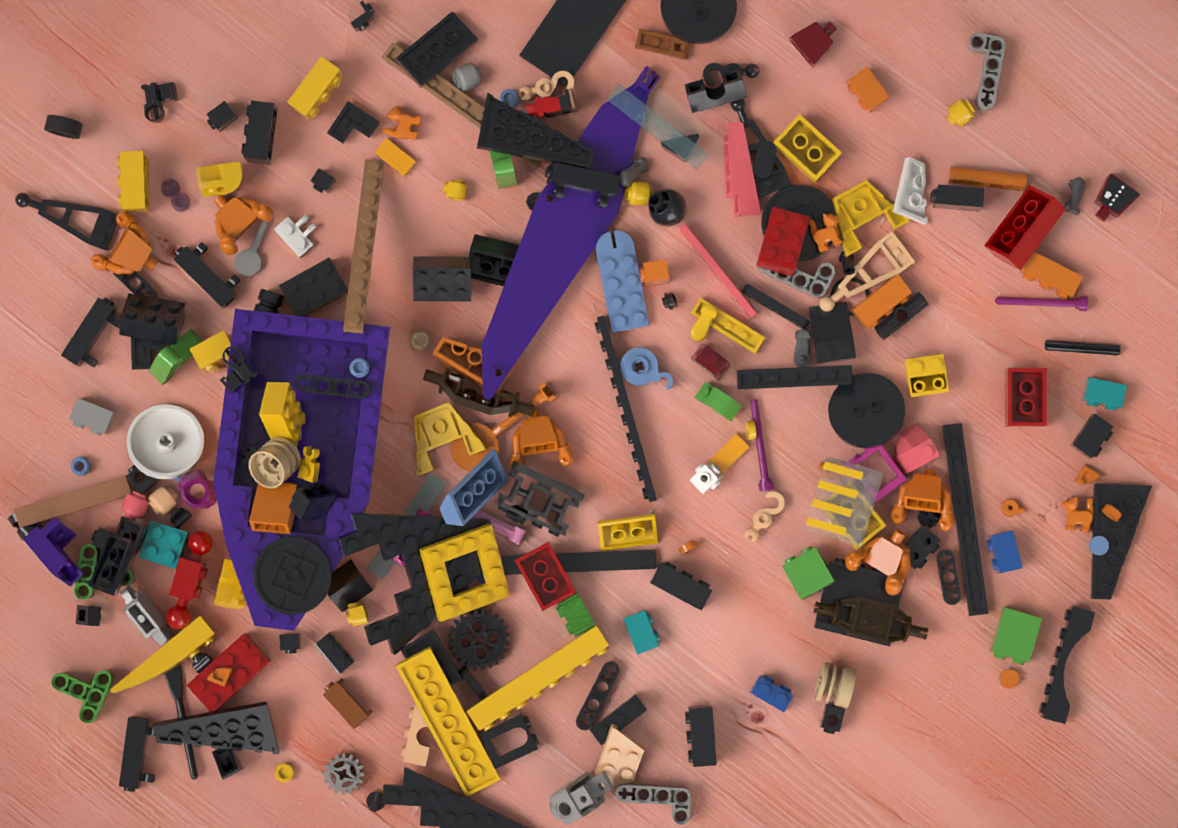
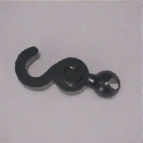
M711 63L703 70V80L709 86L714 85V81L709 77L711 70H717L721 75L722 73L740 68L741 75H746L749 78H756L760 70L753 63L748 64L745 68H741L737 63H730L725 69L718 63Z

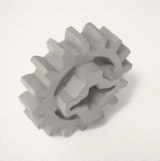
M343 753L341 758L336 754V760L330 758V765H324L328 769L327 772H323V775L327 776L324 783L329 782L328 789L334 787L335 794L339 790H341L342 795H345L346 790L352 794V788L354 787L358 790L359 786L357 783H363L360 776H364L365 773L360 772V769L364 766H358L357 763L360 759L358 758L354 761L353 754L349 758L346 757V753ZM345 761L341 767L334 766L337 762ZM352 765L355 767L357 775L352 773ZM346 769V774L350 777L342 779L338 771ZM331 773L334 774L337 779L336 784L332 780ZM344 782H354L350 786L342 787Z

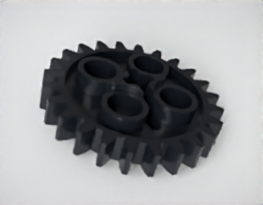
M481 608L480 613L474 609L472 614L466 612L467 616L465 617L462 614L459 615L460 621L454 619L456 627L450 626L454 633L448 634V637L453 639L448 642V645H454L450 652H457L454 659L461 658L460 665L467 662V668L472 664L474 670H477L478 665H481L482 670H484L486 664L492 668L491 662L493 661L499 664L497 658H505L502 651L508 652L505 645L510 644V641L505 639L510 636V633H504L508 626H501L504 623V619L497 620L498 613L491 616L492 610H489L486 614L484 608ZM475 621L482 622L480 630L472 628V624ZM468 628L478 637L483 635V641L491 645L493 649L490 650L480 641L476 643L475 637L467 633L465 629ZM492 632L498 635L497 640L493 642L488 641L487 636ZM468 636L471 639L470 644L462 645L460 643L461 638ZM478 648H484L486 650V654L482 657H478L476 655V650Z

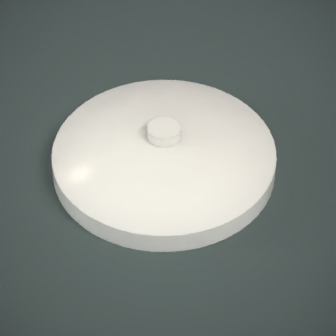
M169 404L156 405L141 412L131 423L127 433V450L133 464L144 474L157 479H173L188 473L197 465L204 450V433L199 421L186 409Z

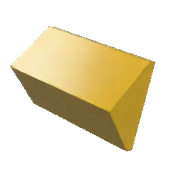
M655 514L597 521L601 551L658 544Z

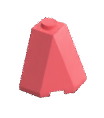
M914 424L899 433L893 461L902 474L905 475L928 463L940 454L927 434L917 424Z

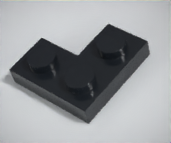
M347 101L327 134L344 144L352 130L356 129L370 139L380 122Z
M131 337L132 370L150 369L152 366L151 350H162L167 345L170 346V344Z

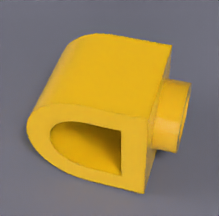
M453 179V182H445L443 193H446V199L465 201L467 185L464 184V181Z
M359 602L348 604L349 612L346 613L349 624L355 627L369 623L365 604L360 605Z

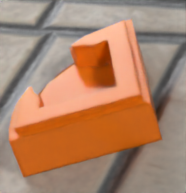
M1084 465L1074 482L1090 484L1101 475Z
M229 667L216 669L208 676L207 680L225 687L233 669Z

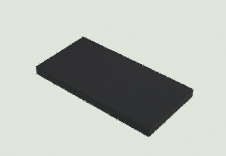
M556 0L519 57L551 78L559 71L569 72L574 78L626 0ZM561 77L558 83L566 88L568 79Z

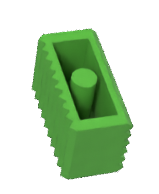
M578 592L557 603L558 607L556 610L560 618L565 617L567 621L565 627L570 635L574 634L576 637L596 626Z

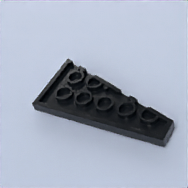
M487 93L477 143L478 149L591 169L593 149L574 139L571 140L562 135L560 131L549 128L547 124L521 110L514 109L508 103L501 102L494 98L493 95Z
M1094 484L1092 538L1095 536L1106 538L1109 548L1103 555L1092 553L1090 599L1111 600L1152 485ZM1106 504L1112 505L1121 512L1122 516L1118 521L1110 519L1102 512Z
M267 701L153 723L157 743L181 745L183 743L194 744V747L205 745L216 749L237 751L247 749L255 750V752L259 753L269 751L272 754H279V747Z

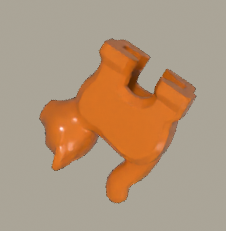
M394 106V108L390 109L386 116L391 121H398L396 130L384 128L382 130L383 134H389L399 139L416 141L418 131H412L411 128L412 126H420L421 116L415 117L404 113L400 106Z
M824 213L823 222L826 228L817 230L814 220L811 219L808 222L811 227L812 237L821 253L831 250L827 246L828 242L832 241L835 247L843 244L837 228L840 221L838 215Z
M1077 496L1068 497L1063 501L1062 506L1067 511L1066 530L1075 531L1076 524H1080L1081 532H1090L1094 513V499L1092 497H1089L1086 501V510H1077L1079 506Z

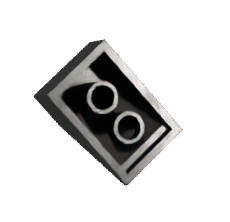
M847 302L836 303L834 308L828 312L823 311L820 306L809 307L816 364L855 359L856 353Z

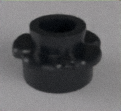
M665 292L662 298L665 308L673 310L674 307L678 306L676 297L673 292L668 294Z

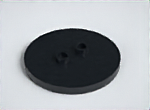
M661 0V17L667 29L678 39L691 44H707L718 40L729 31L735 20L737 1Z
M807 185L785 187L769 199L763 210L761 218L762 234L764 237L772 207L809 216V220H814L817 230L826 228L823 222L824 213L836 215L834 205L823 192ZM809 224L798 262L812 260L823 254L812 237ZM828 242L827 246L830 247L833 242Z
M861 373L854 375L853 385H838L829 401L828 415L834 432L841 440L854 447L875 448L886 444L898 434L905 420L906 409L902 393L891 380L878 374Z
M287 536L271 542L261 551L254 565L253 582L258 596L269 608L286 615H298L313 610L325 599L331 587L332 569L327 555L316 543L303 537Z

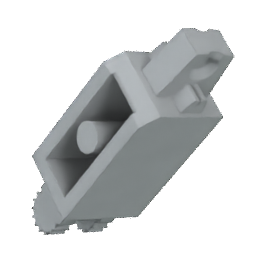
M130 585L120 592L125 599L126 606L124 607V612L146 639L152 636L160 645L166 644L172 638L171 632L165 625L167 620L145 592L140 594Z

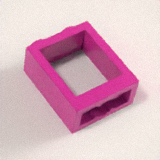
M882 446L864 448L865 453L861 456L858 454L848 460L850 464L847 466L850 469L857 470L855 466L878 450L896 474V478L876 493L863 477L862 480L857 479L874 503L907 480Z

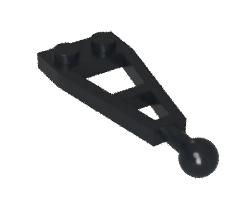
M741 99L730 102L732 110L737 112L740 121L744 125V129L751 127L760 142L748 146L749 153L756 151L759 144L767 140L754 120H748L744 110L745 100ZM777 155L775 156L774 164L778 170L773 171L766 179H754L758 198L791 186L786 170Z
M23 192L15 197L17 206L21 208L27 206L39 210V215L85 243L107 251L117 225L116 216L118 214L98 207L43 199L41 203L30 199V196ZM47 207L65 208L62 221L46 213ZM73 210L99 214L90 238L68 226Z

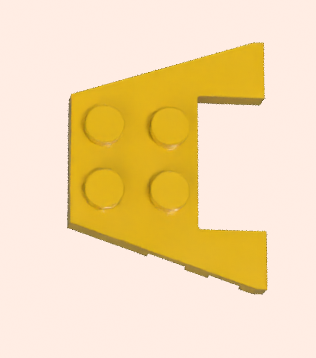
M867 180L833 198L835 213L840 218L838 226L846 257L863 248L853 232L856 228L883 213L894 230L910 221L909 218L894 213V204L889 203L884 198V195Z
M451 402L414 416L415 441L417 444V476L435 470L429 454L430 450L460 438L464 439L470 456L487 450V447Z

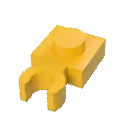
M305 446L303 449L305 458H301L298 478L312 483L318 482L320 463L316 462V458L319 456L320 451L318 448L312 449L311 453L312 446Z

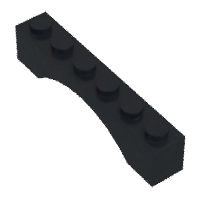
M1074 606L1066 609L1064 614V620H1066L1065 627H1062L1059 633L1061 642L1054 651L1055 664L1051 665L1049 670V676H1051L1050 683L1045 685V701L1041 702L1039 707L1041 718L1062 724L1066 723L1070 704L1064 688L1065 664L1074 645L1085 634L1090 632L1095 612Z

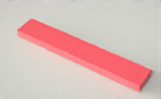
M686 224L681 226L679 231L750 319L753 318L757 313L690 228Z

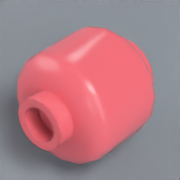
M135 491L128 493L121 506V510L125 512L124 517L134 521L136 518H143L149 506V501L146 500L147 496Z

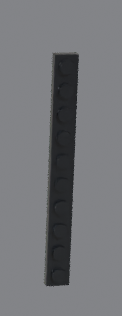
M603 315L597 317L598 322L594 324L597 334L601 333L603 340L599 342L602 352L606 351L608 359H605L607 370H612L613 377L610 378L613 389L617 388L619 396H615L617 405L622 407L624 412L621 415L623 426H628L627 440L634 447V451L631 452L634 463L638 462L640 468L636 470L639 481L643 480L645 488H642L643 496L650 503L657 501L605 316Z
M962 423L942 426L968 616L988 614Z

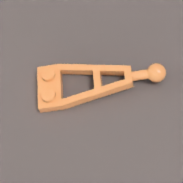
M890 232L878 241L855 266V272L852 275H847L839 284V291L831 297L826 296L820 300V308L826 312L831 311L835 306V302L843 296L848 299L896 274H900L915 262L895 234ZM880 248L895 269L871 280L862 267ZM858 272L866 284L849 291L846 285Z

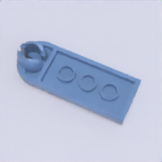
M612 231L617 247L613 248L611 233L606 232L597 240L595 250L611 333L649 326L634 242L627 233Z

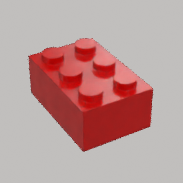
M772 207L756 266L793 276L810 217Z
M1047 368L1005 369V427L1047 426Z
M549 542L515 560L542 611L576 593Z

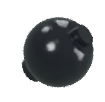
M666 188L653 193L649 197L648 210L650 217L655 223L660 226L671 227L683 220L687 205L681 193L674 189Z

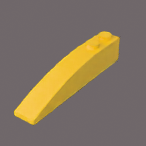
M199 616L111 688L110 691L116 694L163 675L189 657L193 659L194 656L200 653L199 649L205 645L207 647L215 640L214 636L217 634L204 618Z

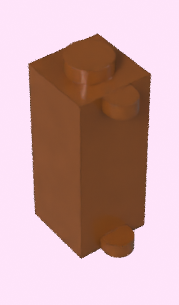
M341 678L335 684L333 682L329 683L324 688L326 692L323 696L350 726L355 729L373 711L370 709L366 712L341 685L344 681Z

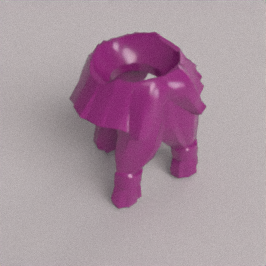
M197 470L182 476L177 489L180 491L184 503L194 509H209L217 503L214 481L207 480L202 471ZM194 484H201L205 488L206 493L201 499L196 498L190 493L191 487Z

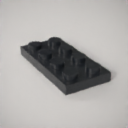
M452 11L396 57L395 61L422 88L475 44L478 38Z

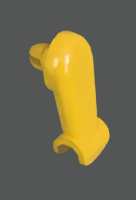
M703 306L700 316L690 330V336L694 341L699 342L706 338L712 320L717 314L713 307Z

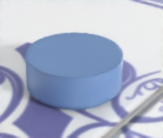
M507 89L501 93L500 101H504L509 106L515 108L518 105L519 97L514 90Z
M1095 536L1089 541V550L1093 554L1103 555L1108 551L1109 543L1106 538Z

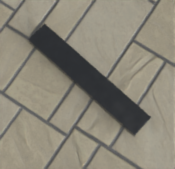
M852 365L737 370L738 390L853 385Z

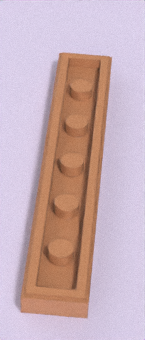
M125 476L14 509L19 528L126 497L131 491Z

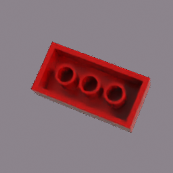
M1029 185L984 246L994 257L1021 270L1066 209L1055 197Z
M243 633L186 686L209 712L217 711L262 671L271 660L247 633ZM229 667L233 670L225 687L207 680L208 676L216 669Z

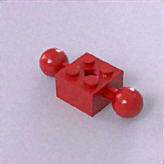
M196 531L189 537L188 545L192 551L190 559L179 558L169 595L178 597V601L166 614L167 623L174 629H183L188 626L191 621V613L187 608L189 601H196V598H200L203 587H200L202 580L206 579L208 569L206 568L207 564L201 563L203 555L207 554L213 546V539L206 531Z

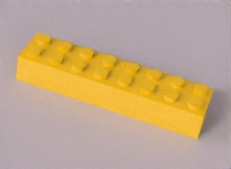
M596 625L469 708L467 713L479 731L481 729L487 731L495 725L494 721L500 718L502 721L511 715L510 710L516 707L518 710L527 704L526 700L531 696L533 699L543 694L542 689L547 686L552 688L560 682L558 679L563 675L567 678L575 673L574 668L578 665L584 667L592 661L591 657L595 654L599 657L607 652L608 649L606 647L609 646V643Z

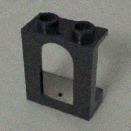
M522 713L487 731L479 733L495 769L538 749L537 745L540 743L535 733L531 735L529 727H531L530 721L527 716L523 717ZM517 727L524 729L528 736L526 743L499 756L491 739Z

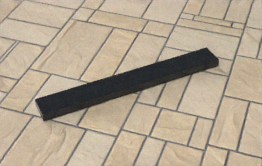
M655 550L556 554L565 572L656 569ZM523 555L502 556V566L505 575L522 574L515 560Z

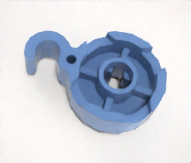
M633 348L622 357L620 372L624 380L629 384L644 386L651 382H658L662 377L668 379L665 389L669 390L672 387V376L666 372H658V361L650 350ZM642 362L643 367H645L644 370L635 371L636 367H634V364Z

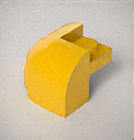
M241 162L196 167L197 182L201 196L225 195L236 190L242 180Z
M224 559L214 605L231 609H242L246 605V600L232 560Z

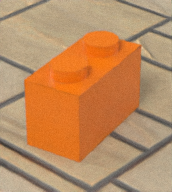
M865 67L847 81L849 84L847 86L848 90L852 95L856 94L860 100L858 103L864 111L867 110L870 113L889 99L888 94L868 67Z

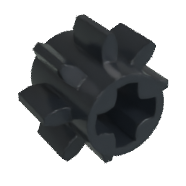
M918 510L917 519L921 525H928L929 528H932L939 523L941 513Z

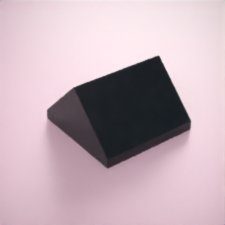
M350 559L333 571L328 596L338 609L344 612L349 608L348 604L358 602L372 592L373 589Z

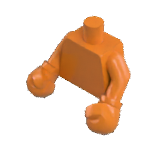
M223 195L218 196L214 200V203L220 208L215 214L217 217L215 228L221 250L227 255L237 253L238 245L235 241L258 219L270 222L274 216L272 208L267 204L259 203L254 199L239 197L238 199L233 197L228 201Z
M127 212L119 213L116 216V221L119 226L125 229L109 258L102 254H94L92 256V266L97 270L111 271L118 275L132 274L135 271L139 272L143 266L152 271L157 264V260L149 256L153 249L150 247L151 241L146 231L138 225L131 214Z
M535 410L533 417L529 416L528 419L521 421V426L516 429L512 437V452L509 466L511 467L513 461L525 466V460L522 456L559 451V463L562 466H568L573 462V453L566 443L563 430L555 422H550L548 416H541L540 411Z
M926 469L924 474H914L912 480H908L900 487L897 502H895L890 513V519L893 523L897 525L904 523L908 515L906 512L907 508L941 513V518L939 519L940 529L948 531L953 528L955 521L951 509V494L947 486L942 484V478L936 476L935 470Z
M896 529L892 537L885 535L874 538L861 549L847 555L845 559L846 568L850 571H856L864 560L888 575L885 590L889 595H897L901 591L905 577L911 569L910 548L902 544L906 534Z

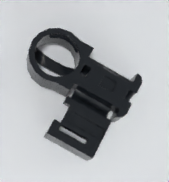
M153 82L150 85L145 84L141 86V89L145 91L147 103L144 104L145 117L152 123L161 122L165 117L162 102H165V99L168 98L178 101L175 83L170 82L158 85ZM157 107H159L161 110L160 116ZM151 108L154 109L155 119L149 118Z
M234 346L226 348L222 354L223 362L231 370L229 371L230 375L226 378L223 376L220 382L230 393L237 389L243 380H245L243 384H247L258 374L250 369L244 362L245 357L241 351ZM229 349H234L239 353V361L231 354ZM225 352L235 364L229 363L225 359Z

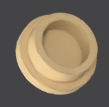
M417 331L411 337V344L417 350H424L430 344V337L424 331Z

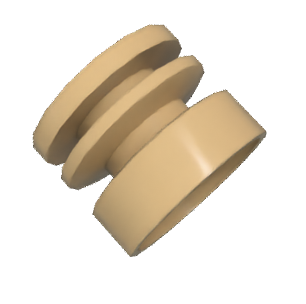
M276 437L269 440L251 456L249 470L251 476L261 486L276 488L298 470L301 457L293 443L287 439Z
M824 662L816 679L815 701L820 702L822 695L825 694L824 703L828 704L831 696H834L835 706L848 708L855 685L857 670L843 667L841 673L837 674L836 664H833L831 672H829L830 663Z

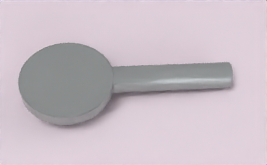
M262 220L250 249L242 250L236 255L234 265L241 275L253 276L260 270L261 258L257 250L270 222Z

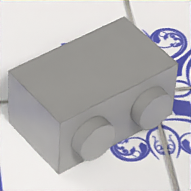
M77 398L69 419L74 421L73 425L82 429L84 426L92 428L90 432L101 436L102 433L108 434L116 413Z

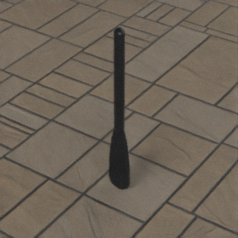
M179 664L172 670L164 673L170 693L175 700L178 718L186 717L183 704L181 664ZM184 744L191 779L196 780L198 772L192 744Z

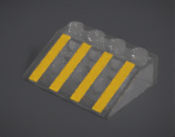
M826 456L804 530L862 547L884 472Z

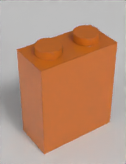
M286 482L276 488H266L258 483L249 519L252 531L291 534L295 513L289 508V505L292 501V496L298 489L297 484Z

